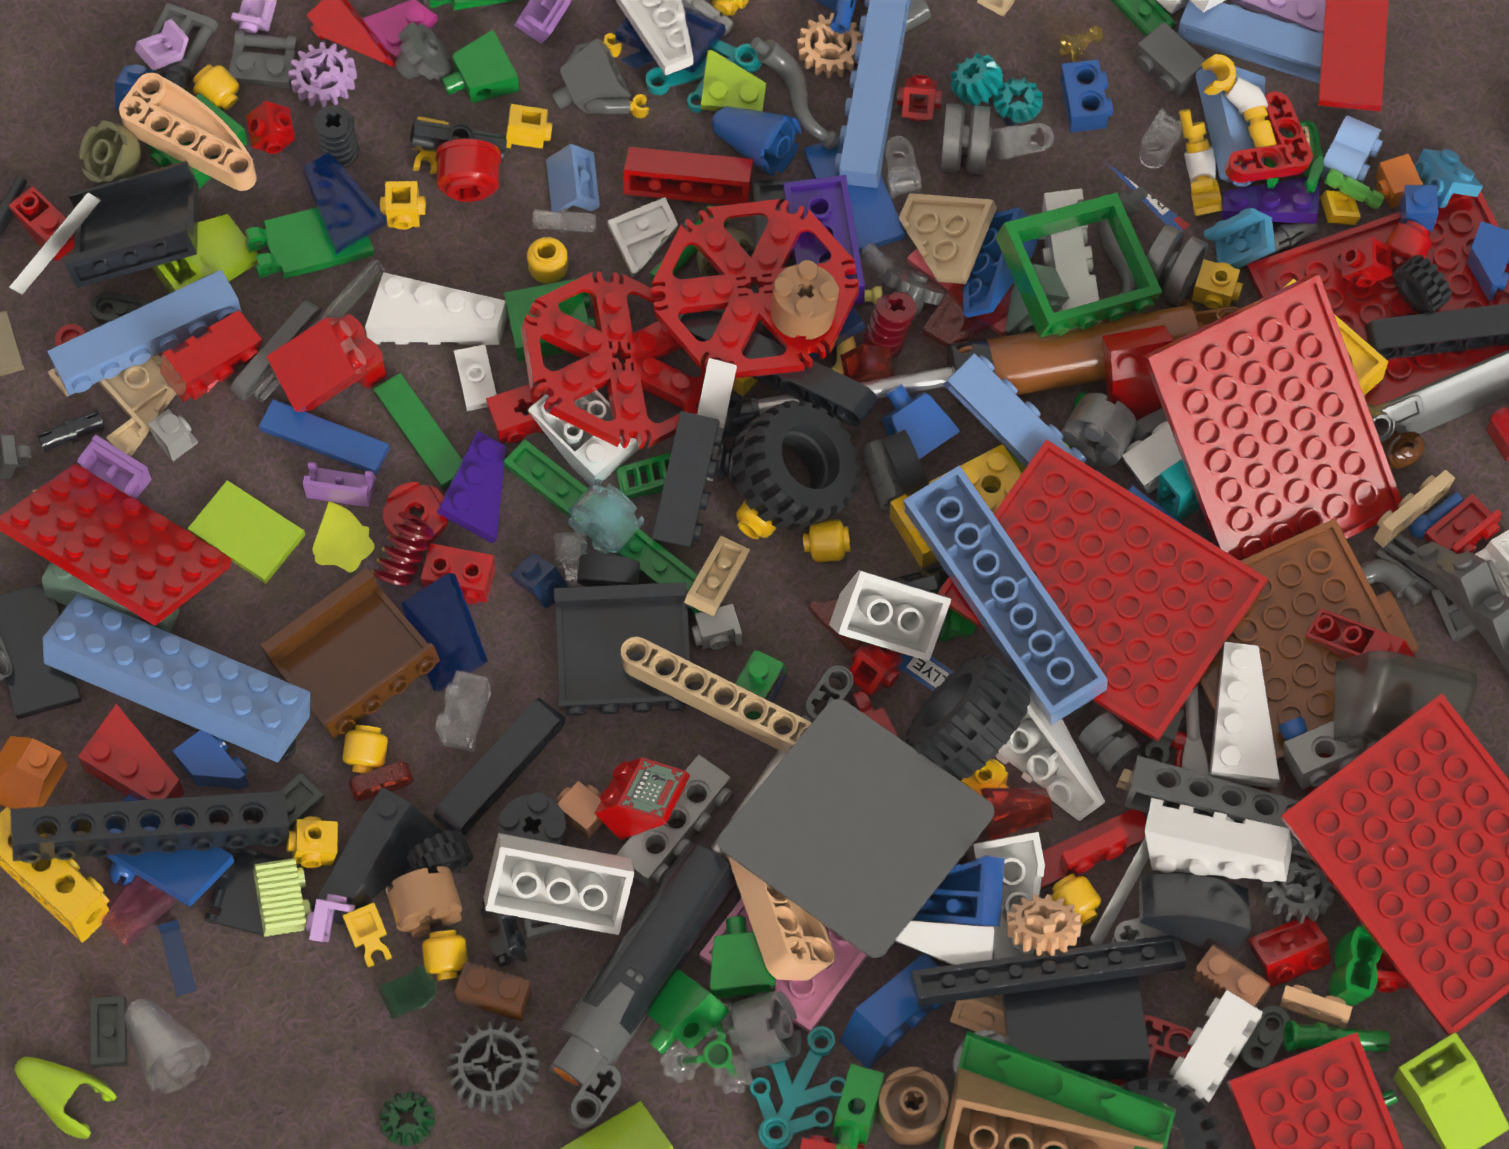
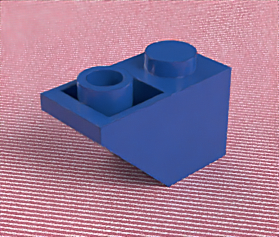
M1481 221L1467 259V264L1486 298L1493 301L1497 289L1504 292L1509 278V273L1504 271L1507 263L1509 264V230Z
M200 730L173 750L178 764L197 786L245 789L249 786L245 776L248 773L247 768L237 756L231 759L226 753L228 746L221 738Z

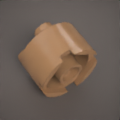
M809 260L784 269L775 280L771 300V318L776 328L783 334L793 338L799 335L806 336V339H814L826 333L832 325L837 306L839 286L835 279L826 270Z
M437 867L439 873L429 874L427 868L415 870L392 881L393 889L387 886L386 893L398 930L410 932L413 938L428 935L431 932V927L441 924L449 926L462 920L460 914L462 905L452 872L447 867Z
M906 1067L897 1070L886 1080L879 1095L878 1117L883 1130L896 1143L902 1145H921L931 1141L944 1127L949 1103L947 1089L939 1077L924 1071L922 1068ZM908 1102H913L914 1106H919V1110L913 1111L912 1108H907Z

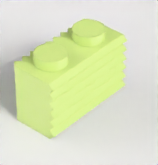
M295 858L255 864L253 875L264 936L303 931L311 911L309 900L302 899L301 888L305 887L303 867L297 868Z

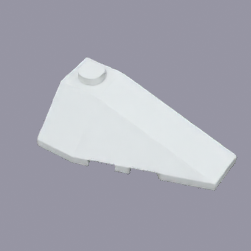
M1039 832L973 843L966 851L968 863L984 856L1005 858L1000 927L988 926L994 927L992 960L1034 954V949L1024 952L1023 944H1013V937L1007 936L1006 925L1007 913L1011 912L1012 904L1020 905L1021 898L1032 901L1034 894L1040 895L1041 879L1044 876L1045 864Z

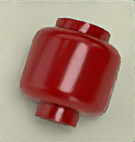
M1410 220L1406 223L1397 224L1385 243L1391 247L1392 265L1399 268L1414 255H1423V258H1425L1432 245V241L1428 236L1430 232L1422 225Z

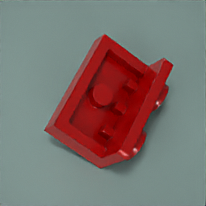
M1471 494L1425 532L1424 538L1429 543L1433 541L1456 554H1461L1466 550L1473 553L1477 548L1475 545L1482 538L1487 541L1500 529L1498 524L1502 513L1498 509L1493 513L1490 512Z

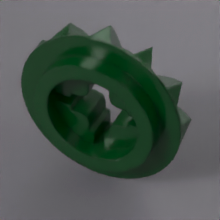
M411 1090L405 1093H396L388 1101H385L379 1114L383 1134L392 1143L400 1146H413L421 1143L430 1135L435 1123V1113L430 1102L424 1095L416 1094ZM414 1109L413 1118L418 1126L409 1122L400 1126L401 1118L396 1110L408 1113Z

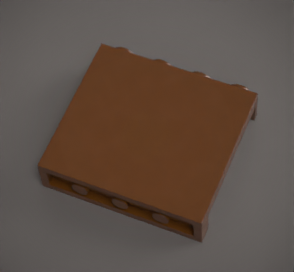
M367 567L260 644L267 659L286 682L310 692V711L333 739L350 731L358 721L368 714L375 713L385 701L393 695L402 693L412 681L421 675L429 673L435 667V664L440 662L433 644H428L378 586L374 575Z

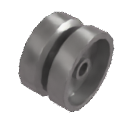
M947 103L941 172L957 173L960 170L961 154L967 155L966 170L968 174L985 176L986 156L990 155L992 127H989L990 107L974 106L971 110L970 125H964L965 109L963 105Z
M1167 224L1157 236L1147 254V259L1160 288L1163 285V300L1179 306L1196 279L1205 258L1208 244L1198 238L1191 237L1182 246V231Z

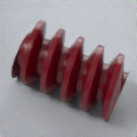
M894 292L878 298L863 337L864 345L873 354L885 358L899 356L917 310L916 303L910 295L904 292Z
M399 512V517L405 521L404 524H393L399 535L389 534L387 537L394 546H383L382 548L389 557L377 558V562L384 568L383 570L373 568L371 572L374 576L385 582L408 586L413 581L410 574L417 572L418 565L416 563L423 560L424 556L421 551L428 549L429 543L427 540L433 538L434 531L418 517Z

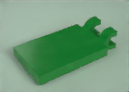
M353 198L265 220L263 222V229L261 227L246 229L248 238L245 239V244L249 253L267 246L270 253L256 255L258 264L255 265V269L259 279L277 272H281L283 279L368 258L373 256L374 253L373 246Z

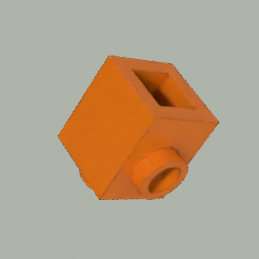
M1409 154L1379 163L1375 177L1377 180L1376 187L1377 191L1384 195L1389 208L1400 206L1399 203L1405 185H1423Z

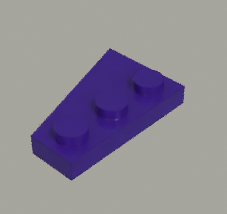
M1321 176L1313 193L1307 192L1305 187V181L1308 177L1278 182L1273 189L1268 188L1267 184L1224 191L1222 220H1227L1244 209L1253 208L1272 217V222L1317 224Z
M477 431L436 513L488 542L494 543L497 540L504 470L503 461L505 460L506 446Z

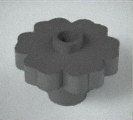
M411 22L402 29L401 33H399V38L403 42L400 45L402 51L398 54L395 64L398 71L405 78L412 79L413 77L423 75L429 80L435 78L440 81L442 77L449 74L450 70H452V65L448 61L451 56L446 50L445 44L441 40L436 39L434 32L430 28H427L422 23L416 25Z
M890 267V269L887 268L883 278L887 286L896 289V292L907 293L913 298L917 309L913 320H915L917 314H921L925 303L940 305L947 294V290L943 286L934 283L928 276L918 271L911 270L909 272L903 268Z

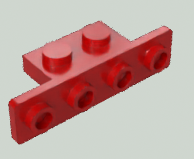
M1131 809L1043 850L1045 868L1040 890L1062 880L1068 875L1085 873L1095 864L1105 859L1107 861L1120 856L1125 850L1142 843L1146 836L1147 818L1142 811Z

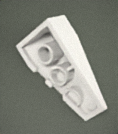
M1030 696V705L1027 706L1028 711L1025 717L1021 719L1020 726L1010 736L1011 739L1007 744L1000 748L999 753L995 757L1005 765L1010 762L1023 772L1021 777L1028 783L1034 780L1047 790L1049 799L1080 821L1104 804L1105 800L1063 719L1050 725Z
M911 921L895 941L950 965L992 960L994 927Z

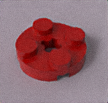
M408 482L396 487L387 497V503L383 509V520L388 533L399 535V532L393 527L394 523L404 524L405 522L399 517V512L410 514V509L415 508L417 511H424L420 519L434 531V536L432 539L427 540L428 543L437 539L448 526V519L436 513L444 497L436 487L419 485V482Z

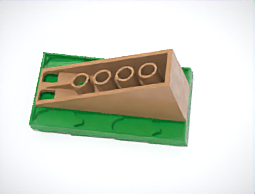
M966 1031L938 1149H1166L1175 1115V1108L1169 1107L1163 1102L1124 1090L1121 1086L1020 1051L1017 1047Z

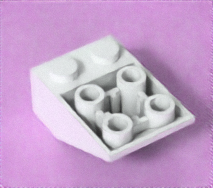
M597 390L574 401L575 405L580 409L602 420L612 421L610 403ZM544 395L528 409V412L569 465L593 489L639 450L638 442L634 438H630L627 448H623L621 444L616 447L549 414L551 409L545 410L543 407L546 400L550 398L548 395Z

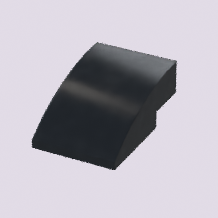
M1154 874L1141 876L1139 879L1140 923L1200 947H1202L1208 937L1235 949H1239L1251 931L1248 888L1212 877L1191 874Z

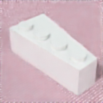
M1082 188L1044 193L1042 212L1082 202L1084 200ZM1088 225L1038 238L1039 240L1044 239L1045 248L1041 250L1043 266L1056 269L1070 297L1060 307L1059 311L1099 301L1095 274L1089 275V272L1093 271L1091 246H1084V244H1087Z
M1151 798L1145 835L1152 870H1159L1164 873L1182 872L1193 873L1199 876L1216 875L1226 876L1231 879L1250 878L1260 879L1265 882H1286L1292 852L1289 828L1245 819L1242 824L1236 823L1227 817V814L1214 812L1212 817L1193 813L1194 807L1180 804L1178 810L1163 806L1164 800Z
M1226 990L1222 999L1220 1000L1216 997L1205 1015L1210 1018L1204 1028L1197 1027L1187 1044L1192 1048L1184 1059L1179 1056L1169 1074L1174 1076L1173 1079L1178 1080V1084L1182 1086L1188 1084L1196 1090L1195 1095L1200 1099L1204 1097L1210 1102L1259 1023L1263 1012ZM1173 1122V1123H1172V1126H1174L1175 1128L1178 1129V1127H1177V1126L1175 1125V1123Z

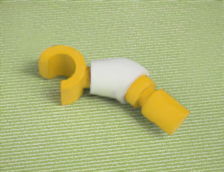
M1216 54L1201 64L1204 71H1212L1216 75L1217 80L1206 86L1203 93L1216 95L1225 91L1224 96L1238 108L1240 115H1244L1246 123L1250 122L1248 131L1251 139H1253L1255 148L1277 145L1270 121L1265 120V117L1268 116L1266 111L1268 103L1261 89L1238 76L1236 77L1235 65L1224 55Z
M1190 109L1179 111L1183 135L1189 141L1185 143L1187 152L1184 153L1191 181L1194 214L1199 216L1222 211V198L1219 184L1216 180L1214 149L1209 147L1208 139L1203 136L1207 133L1205 123H1193Z

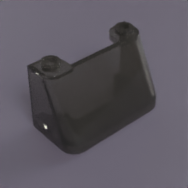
M1371 651L1337 661L1335 669L1333 740L1347 743V747L1351 749H1365L1369 743L1379 741L1441 693L1462 720L1466 722L1477 688V675L1470 671L1389 651Z

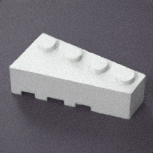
M383 272L365 326L367 338L376 344H380V342H395L396 344L428 342V344L440 345L441 342H457L458 345H499L508 319L506 301Z
M1168 422L1158 425L1152 431V435L1144 441L1138 440L1127 447L1126 453L1122 455L1126 466L1147 494L1158 489L1160 473L1182 459Z
M1225 642L1221 652L1209 776L1241 785L1276 789L1279 782V773L1259 646Z

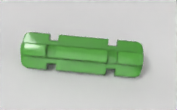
M1330 169L1325 177V184L1335 189L1338 187L1340 192L1360 202L1365 201V205L1373 209H1378L1384 200V195L1374 189L1372 191L1369 190L1370 187L1349 176L1344 177L1343 173L1335 169Z

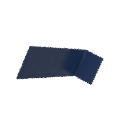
M648 48L620 59V61L636 69L655 61Z
M173 920L157 925L161 934L176 995L181 996L197 991L178 921Z

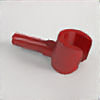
M1177 731L1175 740L1170 744V748L1178 750L1174 766L1182 768V756L1187 734L1181 731Z

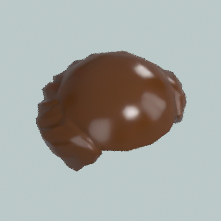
M1394 431L1388 440L1381 442L1390 469H1402L1412 465L1421 457L1425 448L1423 438L1414 431L1402 434Z

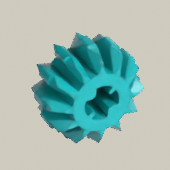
M978 52L972 59L966 56L964 63H957V71L950 74L952 91L965 105L971 103L974 106H978L981 101L988 104L989 98L991 96H998L997 89L1004 86L1000 66L989 55L982 56Z

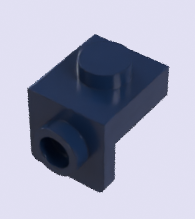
M534 553L522 561L510 574L514 582L533 593L544 608H548L554 602V588H568L556 566Z

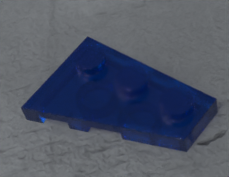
M330 152L304 166L303 174L335 254L340 253L386 225V216Z

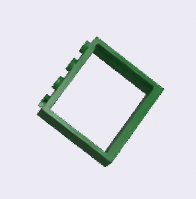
M1118 193L1005 222L995 237L1039 338L1057 334L1059 337L1066 334L1070 329L1077 327L1088 329L1096 325L1098 321L1105 319L1116 321L1127 313L1134 311L1143 313L1145 309L1155 306L1154 303L1162 293ZM1107 220L1138 290L1053 313L1022 242Z

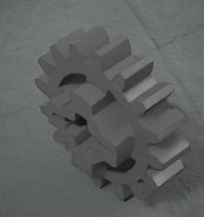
M1294 854L1290 858L1286 882L1281 881L1280 885L1277 886L1276 881L1265 882L1261 880L1260 894L1266 895L1264 904H1274L1273 914L1285 913V921L1288 922L1292 916H1296L1299 923L1304 922L1305 916H1308L1312 921H1316L1319 913L1322 915L1326 914L1335 896L1333 893L1334 887L1318 866L1310 863L1309 858L1304 857L1303 860H1299L1298 856ZM1318 890L1319 896L1315 899V891Z

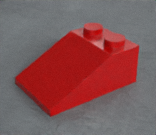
M1165 325L1102 336L1107 400L1113 404H1116L1117 401L1123 403L1133 413L1136 420H1140L1162 408L1143 356L1174 341Z

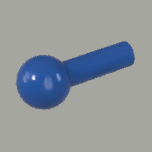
M1455 492L1427 515L1421 514L1409 526L1410 533L1418 539H1425L1424 535L1428 529L1464 501L1461 495Z

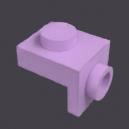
M242 0L239 13L232 12L231 19L239 25L240 30H246L248 33L257 34V30L269 32L277 0Z
M170 19L165 21L162 33L137 41L135 51L152 70H156L182 61L188 37Z
M327 894L326 900L316 899L314 912L310 911L306 923V931L310 932L309 940L329 942L334 911L352 912L355 910V905L346 904L348 897Z

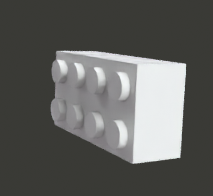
M498 833L484 893L485 909L491 912L619 935L634 876L632 860L627 857Z

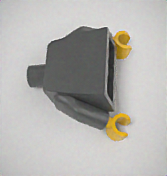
M613 33L606 34L604 42L597 38L591 42L578 44L574 48L566 64L560 69L566 85L552 93L560 109L574 102L584 113L628 114L631 110L632 115L636 118H643L648 115V107L641 108L637 106L646 104L647 98L643 94L636 95L633 101L628 99L631 97V94L614 57L620 55L622 44H615L616 36Z

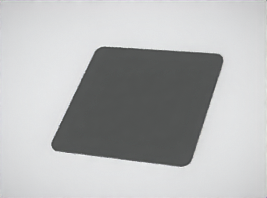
M836 699L827 704L718 837V846L723 853L869 957L877 958L887 952L994 816V807L990 801L921 753L919 755L914 748L844 700Z

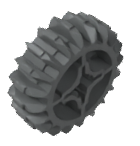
M489 1021L487 1024L488 1030L482 1031L480 1024H476L474 1026L475 1035L472 1036L468 1031L462 1033L466 1043L454 1042L453 1046L459 1053H449L448 1060L453 1065L447 1067V1074L454 1076L449 1081L450 1087L459 1088L456 1092V1097L459 1100L468 1097L466 1100L468 1108L474 1107L479 1102L480 1113H485L488 1105H492L493 1113L498 1114L500 1104L505 1103L507 1111H511L513 1109L511 1100L515 1099L519 1104H523L525 1100L521 1092L533 1093V1086L529 1082H538L539 1075L533 1070L540 1068V1061L534 1059L538 1054L536 1047H528L531 1043L530 1037L526 1035L519 1038L521 1034L520 1028L515 1027L508 1033V1024L506 1022H502L499 1030H495L494 1022ZM497 1044L512 1048L521 1059L503 1056L498 1052ZM486 1045V1052L482 1057L472 1059L471 1063H467L477 1049ZM492 1054H494L495 1061L498 1063L494 1081L491 1072H489ZM520 1071L516 1080L501 1090L503 1079ZM474 1075L475 1078L485 1079L489 1084V1091L475 1087L466 1076Z

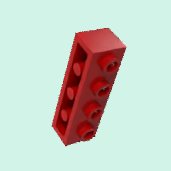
M629 147L624 167L623 195L654 198L665 197L666 199L724 205L749 203L752 187L753 159Z

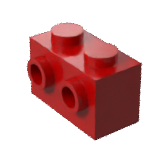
M430 543L421 575L423 591H427L429 595L436 598H445L448 595L458 597L462 602L468 604H477L478 601L487 603L496 569L494 555Z

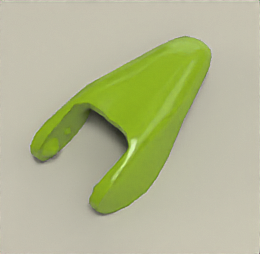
M22 1057L14 1068L19 1081L56 1126L66 1134L77 1138L88 1139L91 1134L87 1124L78 1123L75 1119L66 1115L64 1111L66 1102L77 1087L83 1083L88 1084L96 1093L101 1094L104 1101L114 1102L117 1098L115 1092L102 1079L55 1062L34 1057Z

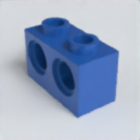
M1099 59L1062 64L1060 82L1070 132L1107 128L1108 116H1113V105L1111 97L1106 98L1105 89H1108L1106 71H1101ZM1080 81H1087L1090 84H1082ZM1090 107L1095 109V111H1087L1084 108Z

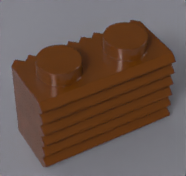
M470 961L464 964L455 990L459 1003L521 1022L524 1019L532 996L528 978L523 980L522 977L516 978L515 975L503 974L502 971L497 973L496 969L490 970L489 967L484 969L483 965L477 966L476 963L471 965Z

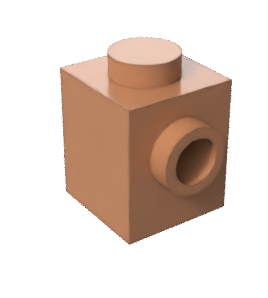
M577 781L572 788L566 787L560 793L556 802L564 813L566 823L589 840L603 824L594 814L601 802V793L593 786L588 785L585 787Z

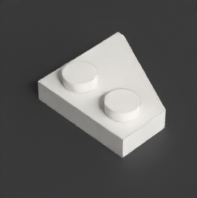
M665 197L608 220V227L632 277L636 276L678 229V223Z

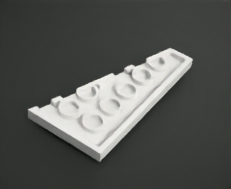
M616 0L665 75L693 65L692 48L682 0Z

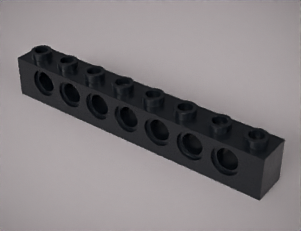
M285 791L10 809L13 861L25 863L55 858L66 861L74 857L85 856L104 858L114 854L137 856L144 852L158 851L168 854L187 849L207 851L217 847L239 849L246 845L261 844L271 847L280 843H287L289 829ZM248 820H255V821H258L259 823H257V824H249V823H247L246 821H248ZM221 822L225 825L218 827L214 826L212 823ZM182 824H186V825H189L190 828L182 829V828H179L178 826H179V825H182ZM145 827H154V828H156V830H154V831H147V830H144L143 828H145ZM119 829V830H121L122 832H121V833H111V832H109V830ZM78 831H84L88 834L84 836H79L74 833ZM47 833L53 836L50 838H43L40 835Z

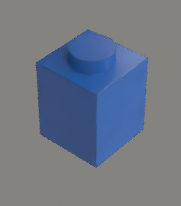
M1405 185L1399 203L1400 223H1406L1410 220L1422 225L1429 232L1433 231L1438 216L1437 185Z

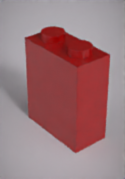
M340 317L324 318L266 356L295 412L312 411L370 373L365 365L367 362L364 354L360 349L356 348L350 337L352 333L349 326Z

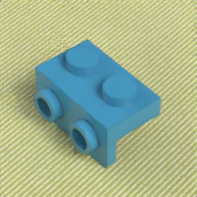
M1423 149L1414 166L1423 185H1437L1438 207L1445 208L1453 193L1478 197L1483 186L1474 177V172L1465 167L1459 160L1458 154L1448 149H1443L1442 151Z
M1253 208L1244 209L1239 214L1227 220L1219 221L1214 226L1204 230V237L1215 242L1217 263H1227L1235 269L1276 251L1272 217Z

